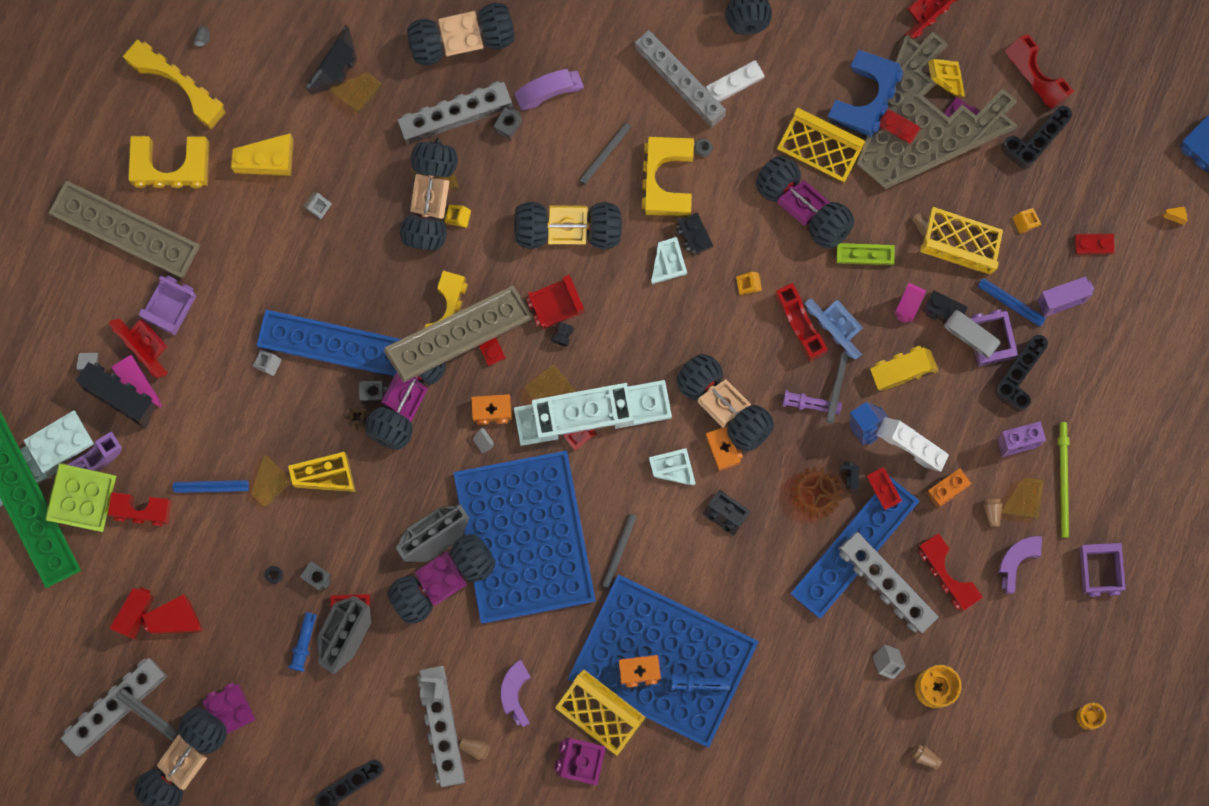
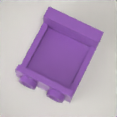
M160 276L158 287L145 310L141 309L139 317L175 336L197 296L193 292L194 289L186 284L181 286L176 283L177 280L170 276H166V278Z

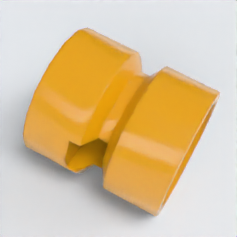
M1097 703L1083 705L1077 711V723L1086 730L1099 728L1106 721V712Z

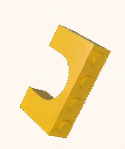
M131 136L129 181L135 187L144 188L146 185H153L156 188H163L164 185H172L174 188H182L183 185H190L192 188H201L202 186H207L209 141L206 137H187L184 164L174 172L162 173L153 167V141L150 136Z
M649 137L648 143H645L644 154H648V161H644L643 172H647V179H643V191H646V198H642V209H645V215L685 217L691 215L692 194L664 191L656 183L655 174L658 168L666 162H693L694 139Z

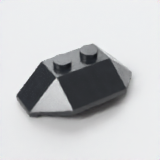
M344 26L307 84L306 88L310 94L337 88L340 83L342 84L345 81L349 68H353L356 64L357 56L349 26Z

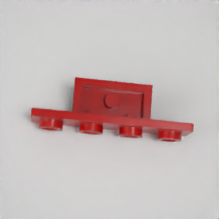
M915 0L906 9L917 23L904 36L908 35L911 39L918 38L923 33L922 30L934 24L936 18L940 14L947 12L950 9L949 6L958 0Z
M121 319L110 320L108 324L112 327V331L120 336L125 346L135 353L137 359L149 369V373L152 376L161 378L168 374L157 361V358L168 346L144 319L139 320L131 330Z

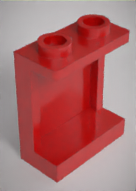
M570 274L562 277L563 280L535 292H527L529 297L526 298L527 304L530 309H534L536 315L533 318L537 326L541 325L542 330L556 325V322H564L585 313Z

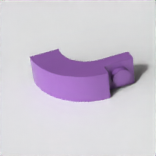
M110 432L95 441V445L87 453L67 465L99 472L120 454L122 447L113 433Z
M1042 536L1029 537L1017 542L1002 558L998 574H1006V577L1002 578V589H1005L1004 594L1015 593L1016 570L1019 563L1026 558H1039L1041 556Z
M519 660L509 669L503 680L501 700L506 714L514 711L515 714L512 716L517 725L522 724L523 727H526L530 722L519 704L518 694L521 686L531 677L522 661Z

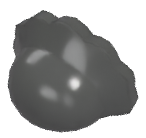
M204 25L198 28L194 38V46L198 47L206 45L210 40V32Z

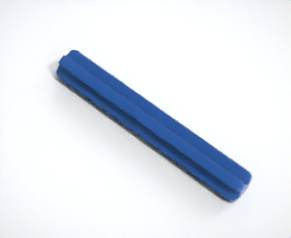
M982 278L979 282L978 288L1037 326H1042L1046 318L993 283L985 278Z
M249 481L173 483V492L249 490Z

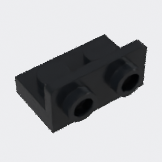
M698 212L686 218L677 219L675 228L678 235H683L685 242H683L687 253L691 252L692 256H695L713 248L711 239Z
M933 290L923 312L926 313L927 317L933 320L937 318L945 324L955 310L965 314L968 307Z
M844 462L843 465L839 466V475H847L846 489H850V494H858L859 466H856L854 462Z
M719 490L707 505L703 515L722 527L725 532L734 536L751 511Z

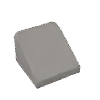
M313 192L303 207L321 219L332 203L319 193Z
M260 350L252 367L274 376L281 363V358Z
M79 353L77 371L82 372L88 362L93 365L95 362L98 363L99 353Z
M481 428L473 437V441L481 453H485L494 447V442L484 428Z

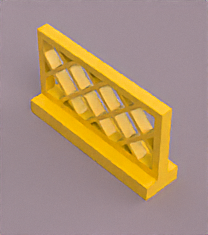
M797 107L777 150L845 183L864 147L865 141ZM796 121L804 125L805 132L794 134L793 126ZM818 131L821 134L822 140L811 143L808 133ZM806 134L809 144L799 147L796 137ZM794 138L796 149L789 151L783 148L786 140ZM836 140L839 148L828 152L825 141ZM823 142L826 153L816 156L813 145ZM811 147L814 157L805 159L801 156L800 150ZM850 147L856 150L853 158L845 160L843 149ZM840 151L843 161L832 164L829 154ZM827 155L830 165L826 167L819 166L817 158ZM844 163L846 172L841 177L835 173L834 166Z
M932 207L924 243L921 245L920 252L991 275L998 267L999 262H997L1003 230ZM935 214L942 216L945 222L938 225L934 219ZM954 220L959 221L962 228L956 231L951 222ZM947 224L952 234L945 237L940 227ZM974 226L980 234L973 237L968 228ZM936 230L941 239L938 241L930 239L931 232ZM963 230L969 237V240L962 242L958 235ZM992 232L997 234L996 241L991 243L986 233ZM954 236L959 245L956 247L951 246L947 239ZM980 236L983 237L987 244L982 248L979 247L975 240ZM972 242L977 251L969 252L965 244ZM989 247L993 254L992 259L987 258L982 251Z
M585 670L576 677L573 684L555 707L617 756L646 718ZM577 685L584 690L585 696L576 697L574 688ZM585 699L587 709L578 710L577 700ZM590 699L598 700L600 708L591 709ZM565 701H573L574 710L568 711L562 705ZM601 711L603 721L594 722L592 712ZM605 711L615 713L616 720L607 721ZM579 713H588L590 722L584 723L581 721ZM621 723H628L633 727L632 730L622 733ZM608 724H617L618 733L609 734ZM595 725H604L605 734L599 735L595 730ZM610 737H619L621 745L616 748L611 744Z

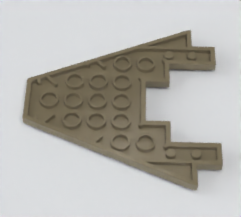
M934 32L921 45L906 35L896 63H899L902 68L903 76L901 81L897 82L893 98L889 99L887 103L888 109L920 126L921 130L910 145L879 127L872 137L867 136L857 162L858 167L884 189H888L1017 128V124L1006 116L1007 112L1017 103V100L1003 88L977 116L962 104L949 118L924 98L935 85V82L923 71L929 66L928 61L935 59L947 47V43Z

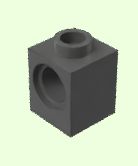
M504 108L494 125V131L512 140L522 123L520 113L512 108L510 110ZM508 119L514 121V123L510 126H506L504 124V122Z
M359 381V400L361 404L381 403L388 388L384 386L383 381ZM372 388L379 389L376 396L369 395V391Z
M312 561L300 576V578L320 592L323 589L326 590L332 583V575ZM316 573H322V580L315 583L313 576Z

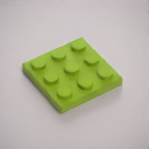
M58 463L45 520L103 532L116 475Z

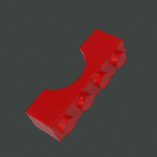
M1029 34L1023 35L1005 50L1009 60L1018 67L1020 74L1030 82L1032 89L1041 96L1046 106L1050 109L1060 106L1074 93V90L1063 77L1052 79L1040 71L1037 64V54L1040 48Z
M791 283L776 290L775 297L809 363L826 355L828 349L821 335L812 325L794 284Z
M939 533L918 547L919 557L923 562H928L930 573L934 578L938 577L941 581V589L945 594L949 593L952 597L951 603L956 610L960 609L963 612L983 598L973 582L956 581L947 573L945 557L950 548Z

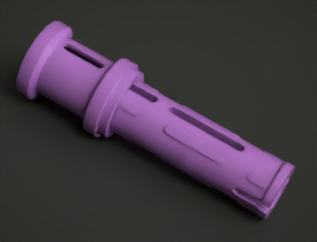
M785 390L782 406L786 407L788 405L798 407L799 410L809 408L828 412L830 401L806 397L805 393L796 394ZM841 402L837 404L836 414L838 415L841 412Z

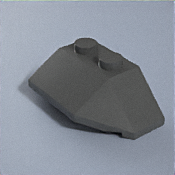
M460 504L440 507L407 528L395 548L405 562H428L451 547L458 538L462 537L470 518Z
M356 596L334 603L317 637L318 662L332 674H335L355 656L371 625L370 606Z

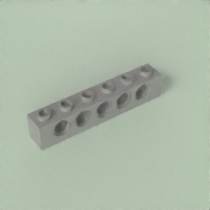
M649 30L635 42V49L711 128L725 117L726 109Z
M494 82L488 88H477L471 94H461L454 97V100L438 102L436 106L431 108H421L417 113L404 114L398 119L405 142L408 145L503 111L504 108L510 109L513 107L505 83ZM488 96L495 97L493 102L485 101ZM471 102L477 103V106L473 109L467 107ZM452 109L460 110L456 115L450 114ZM435 115L442 116L439 121H433L432 118ZM418 121L424 122V125L420 128L414 126Z
M858 532L853 533L838 548L841 552L839 554L841 558L846 562L850 561L854 565L853 570L860 577L863 575L868 580L866 582L872 590H877L881 594L880 598L887 605L890 603L895 608L893 612L900 619L904 618L908 622L907 627L913 633H923L938 618L934 611ZM858 550L864 554L862 561H858L855 557ZM872 564L875 565L878 570L877 574L874 576L871 575L869 572V567ZM884 579H888L891 582V587L888 590L882 585ZM898 593L904 595V602L901 604L896 601ZM912 607H915L918 611L915 618H912L909 613Z
M143 659L137 665L138 669L133 673L129 672L122 678L123 682L118 687L117 685L113 686L107 692L109 695L106 698L96 701L93 704L94 708L89 713H83L78 718L79 722L74 727L71 725L63 732L64 736L61 739L76 756H81L131 711L129 707L116 698V694L120 689L125 690L130 687L132 689V696L141 702L168 677L153 659ZM142 674L147 676V681L144 684H140L138 681L139 676ZM115 700L118 704L117 709L111 711L109 704ZM101 714L103 720L97 725L94 721L95 716ZM86 727L88 729V734L86 737L82 738L80 736V730Z
M443 666L420 670V675L417 676L419 687H421V677L445 680L444 700L421 698L422 705L426 706L428 713L424 714L426 726L430 725L431 733H428L429 744L434 746V753H431L433 764H437L438 772H435L436 782L441 787L466 783L445 669ZM441 703V712L434 713L432 711L433 704ZM438 722L446 724V729L441 733L437 732L435 728ZM442 741L449 743V749L446 752H441L439 749V744ZM447 760L453 763V768L450 771H444L443 763Z

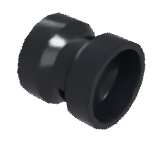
M556 322V333L552 335L551 341L568 347L570 343L569 337L573 334L574 327Z

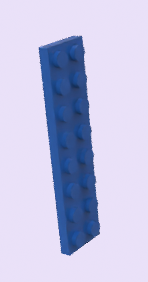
M265 310L256 346L258 348L394 377L397 371L383 350L385 347L401 339Z
M890 477L902 502L884 511L876 494H874L790 593L819 619L822 618L858 575L853 570L854 565L850 561L846 562L839 555L841 552L838 548L853 533L858 532L877 552L919 503L916 497ZM858 550L855 557L858 561H862L864 554Z

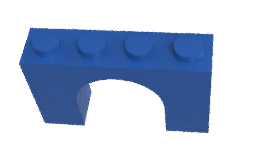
M858 49L851 65L852 70L856 74L876 81L879 84L878 95L870 104L861 107L835 100L828 117L833 124L872 137L874 132H877L880 127L879 121L888 109L887 103L889 99L893 98L897 82L901 81L903 71L899 63Z
M1209 115L1179 145L1182 153L1187 157L1190 156L1195 161L1196 166L1202 170L1204 169L1208 174Z

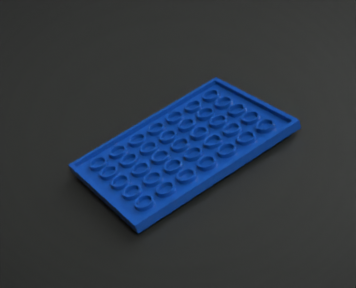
M567 450L454 472L459 504L470 518L464 533L465 535L475 534L480 537L490 550L496 564L488 578L474 582L481 624L596 602Z
M618 574L568 677V681L574 682L576 677L585 670L647 719L709 748L759 641ZM658 655L661 680H657V684L646 685L645 682H640L638 686L626 688V684L622 685L619 660ZM638 667V670L634 671V674H638L639 677H642L643 673H645L646 670H642V667ZM675 673V675L680 676L692 674L694 677L731 678L730 691L693 689L691 692L684 689L671 691V675Z

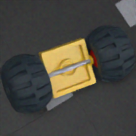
M525 202L518 205L515 209V241L523 248L535 249L546 243L548 233V244H586V233L588 231V240L592 246L599 249L613 248L621 240V211L618 206L612 203H597L590 207L587 221V206L549 205V217H547V210L543 205L536 202Z

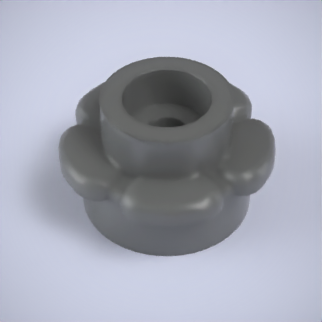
M700 139L694 145L695 153L698 156L707 157L713 150V145L707 139Z

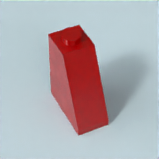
M140 587L139 590L133 588L110 629L135 640L142 626V621H144L142 615L148 613L154 597L149 595L151 591Z
M184 594L142 615L144 619L142 625L145 631H149L154 635L204 631L188 597Z

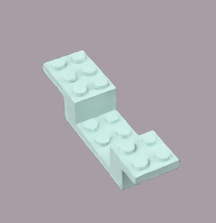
M665 380L629 387L627 383L535 399L532 400L531 405L514 408L521 446L559 439L558 435L615 425V429L672 419Z
M72 411L25 439L26 446L20 450L39 484L56 474L58 463L64 464L63 462L92 446L94 442L76 411Z

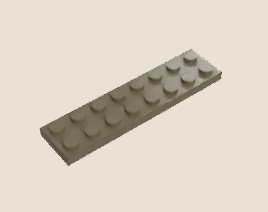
M67 180L49 211L51 216L181 279L184 278L200 248L199 244Z
M511 286L385 347L383 351L401 380L405 382L530 321L533 316L515 287Z

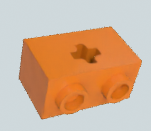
M510 394L471 397L473 422L477 423V425H488L489 422L496 421L497 424H506L508 420H512ZM490 407H494V414H490Z
M728 426L706 433V439L719 472L740 465V459L743 458L741 450L736 448L728 437ZM723 444H725L726 447L729 446L728 452L726 453L724 450H720L722 449Z
M959 468L929 489L926 494L938 509L967 489L971 482Z
M658 655L619 660L622 685L626 684V688L636 687L640 682H645L646 685L657 684V680H661ZM638 667H642V670H646V672L643 673L642 677H639L638 674H634V671H637Z

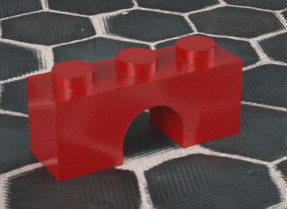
M111 492L108 515L113 518V521L125 522V519L132 520L134 524H144L145 521L151 522L152 526L162 527L163 524H169L172 501L169 499L149 497L147 507L144 510L136 511L133 507L134 497L131 494Z

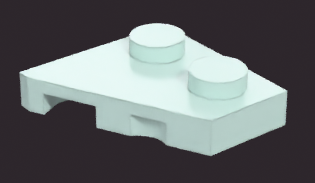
M677 237L658 242L651 279L652 284L687 275Z
M686 448L649 457L655 478L692 486L696 485Z

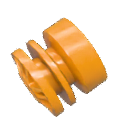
M936 665L922 671L915 682V694L918 700L929 708H942L955 702L961 692V680L958 674L952 668L945 665ZM939 684L938 690L933 691L934 685Z

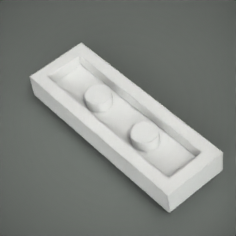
M755 60L706 86V89L720 102L764 79L765 76Z

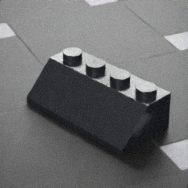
M88 362L75 380L84 391L146 429L155 408L152 402L153 398L144 392L142 395L136 392L137 388L128 382L126 385L120 382L121 378L112 372L110 375L104 372L105 368L95 362L93 365Z

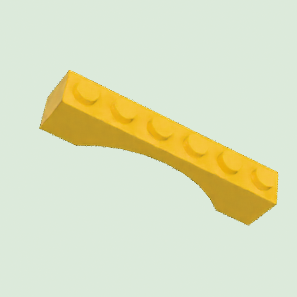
M136 40L123 55L125 61L139 73L161 75L177 83L188 94L196 118L212 129L226 113L223 109V103L217 98H214V100L208 96L209 92L203 87H196L194 85L195 81L188 75L186 77L181 75V70L174 64L171 66L167 64V59L160 53L156 55L152 52L153 48L146 42L142 44Z

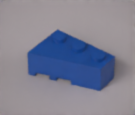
M868 402L850 412V429L862 446L866 444L871 445L877 441L878 435L876 434L884 418H889L882 407L878 408L877 405L874 406Z

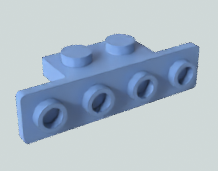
M809 299L804 303L807 306L806 310L812 316L815 315L819 319L820 326L825 330L828 329L832 334V339L845 348L844 351L850 358L857 359L862 356L861 352L850 340L863 327L838 300L824 312L813 299Z

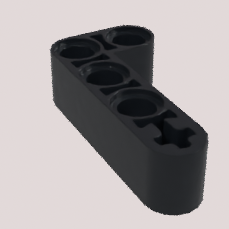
M1067 106L1058 107L1027 144L1017 136H1009L1002 146L1003 153L1023 169L1030 168L1067 126L1072 117V110ZM1064 114L1065 117H1063L1061 121L1058 123L1057 120L1059 116ZM1046 128H1053L1055 130V133H1048ZM1040 141L1043 147H1036L1034 142ZM1008 143H1013V144H1015V145H1016V149H1014V150L1009 149L1008 146H1007V144H1008ZM1028 155L1031 161H1024L1022 156Z
M1035 335L1030 340L995 390L996 397L1017 412L1025 411L1031 403L1030 395L1019 388V386L1048 346V341L1043 335ZM1040 342V347H1038L1035 353L1031 351L1036 343ZM1022 357H1030L1032 363L1025 364ZM1017 371L1021 378L1016 380L1012 377L1011 373ZM1007 387L1010 394H1002L1000 388ZM1023 398L1026 405H1018L1016 399Z
M370 760L320 792L315 798L316 806H322L320 799L323 796L329 797L330 803L328 806H339V803L381 777L385 770L383 763L378 760ZM371 765H379L378 773L371 772L368 774L371 778L368 779L363 770L365 769L366 772H369L373 769ZM357 774L363 776V782L360 785H355L353 781L354 776ZM340 785L346 787V793L343 796L337 794V788Z

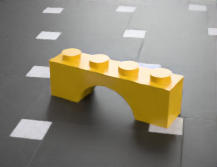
M447 271L442 272L437 289L446 299L447 309L444 316L437 322L455 314L456 311H460L462 306L460 299L462 294L466 293L468 287L464 276ZM434 323L426 324V325H425V328L428 327V326H430V325H432V324H434Z

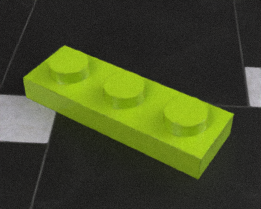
M840 243L837 246V263L894 266L895 245Z

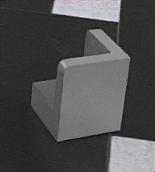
M885 644L873 656L880 675L894 679L906 667L900 651Z
M420 678L421 698L444 700V679Z

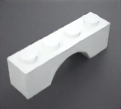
M885 417L876 434L888 443L914 455L913 460L927 469L941 472L949 456L945 451L899 420Z

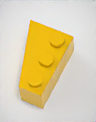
M291 133L234 148L231 164L234 173L291 176L294 140Z
M921 346L910 349L908 354L903 355V353L894 355L892 356L893 360L888 362L885 360L879 361L874 364L875 367L870 368L876 386L880 391L905 384V382L914 378H922V375L932 371L933 374L939 372L932 351L924 347L921 348Z
M345 452L288 466L292 484L295 488L356 492L348 456Z

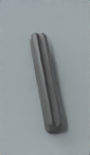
M120 689L117 692L116 698L174 742L179 734L176 729L124 689Z

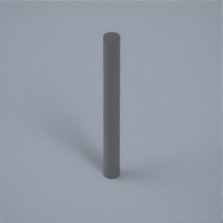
M628 123L623 125L579 181L585 185L631 129Z
M845 352L840 354L826 422L829 424L834 423L848 358Z
M629 514L602 584L606 588H610L637 518L633 514Z

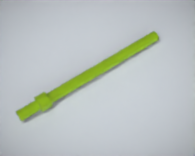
M1060 422L1058 446H1060L1061 538H1069L1068 446L1070 444L1069 437H1067V422Z

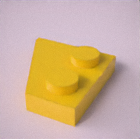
M938 59L928 61L929 72L934 82L959 99L965 97L959 62Z

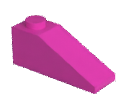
M908 283L894 316H897V319L903 323H912L927 290Z
M132 355L111 366L114 370L113 373L121 378L120 382L125 385L127 382L137 388L136 392L142 395L144 392L153 398L152 402L159 408L163 406Z

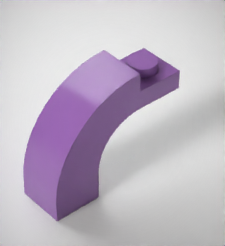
M568 69L541 76L527 83L515 92V96L521 110L532 109L555 95L580 91L584 86L578 71L569 72Z

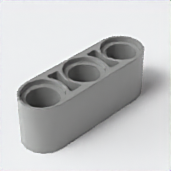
M955 310L944 324L948 331L986 358H990L1001 343L996 337L958 310Z

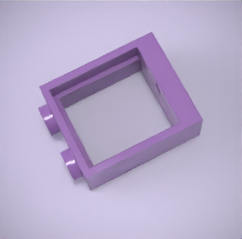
M1085 276L1043 291L1037 301L1043 316L1047 317L1086 303L1092 296L1094 289L1091 281H1087Z
M1000 309L991 311L990 315L983 316L980 313L971 316V320L977 324L1002 319L1009 349L994 352L990 358H986L974 350L978 366L1016 359L1018 353L1007 311L1002 312Z
M1036 422L1003 431L997 438L1002 457L1039 448L1046 441L1041 422Z
M1122 543L1082 545L1079 547L1083 594L1089 593V597L1101 596V593L1108 592L1109 596L1120 595V592L1126 590ZM1114 553L1117 586L1090 587L1087 555Z

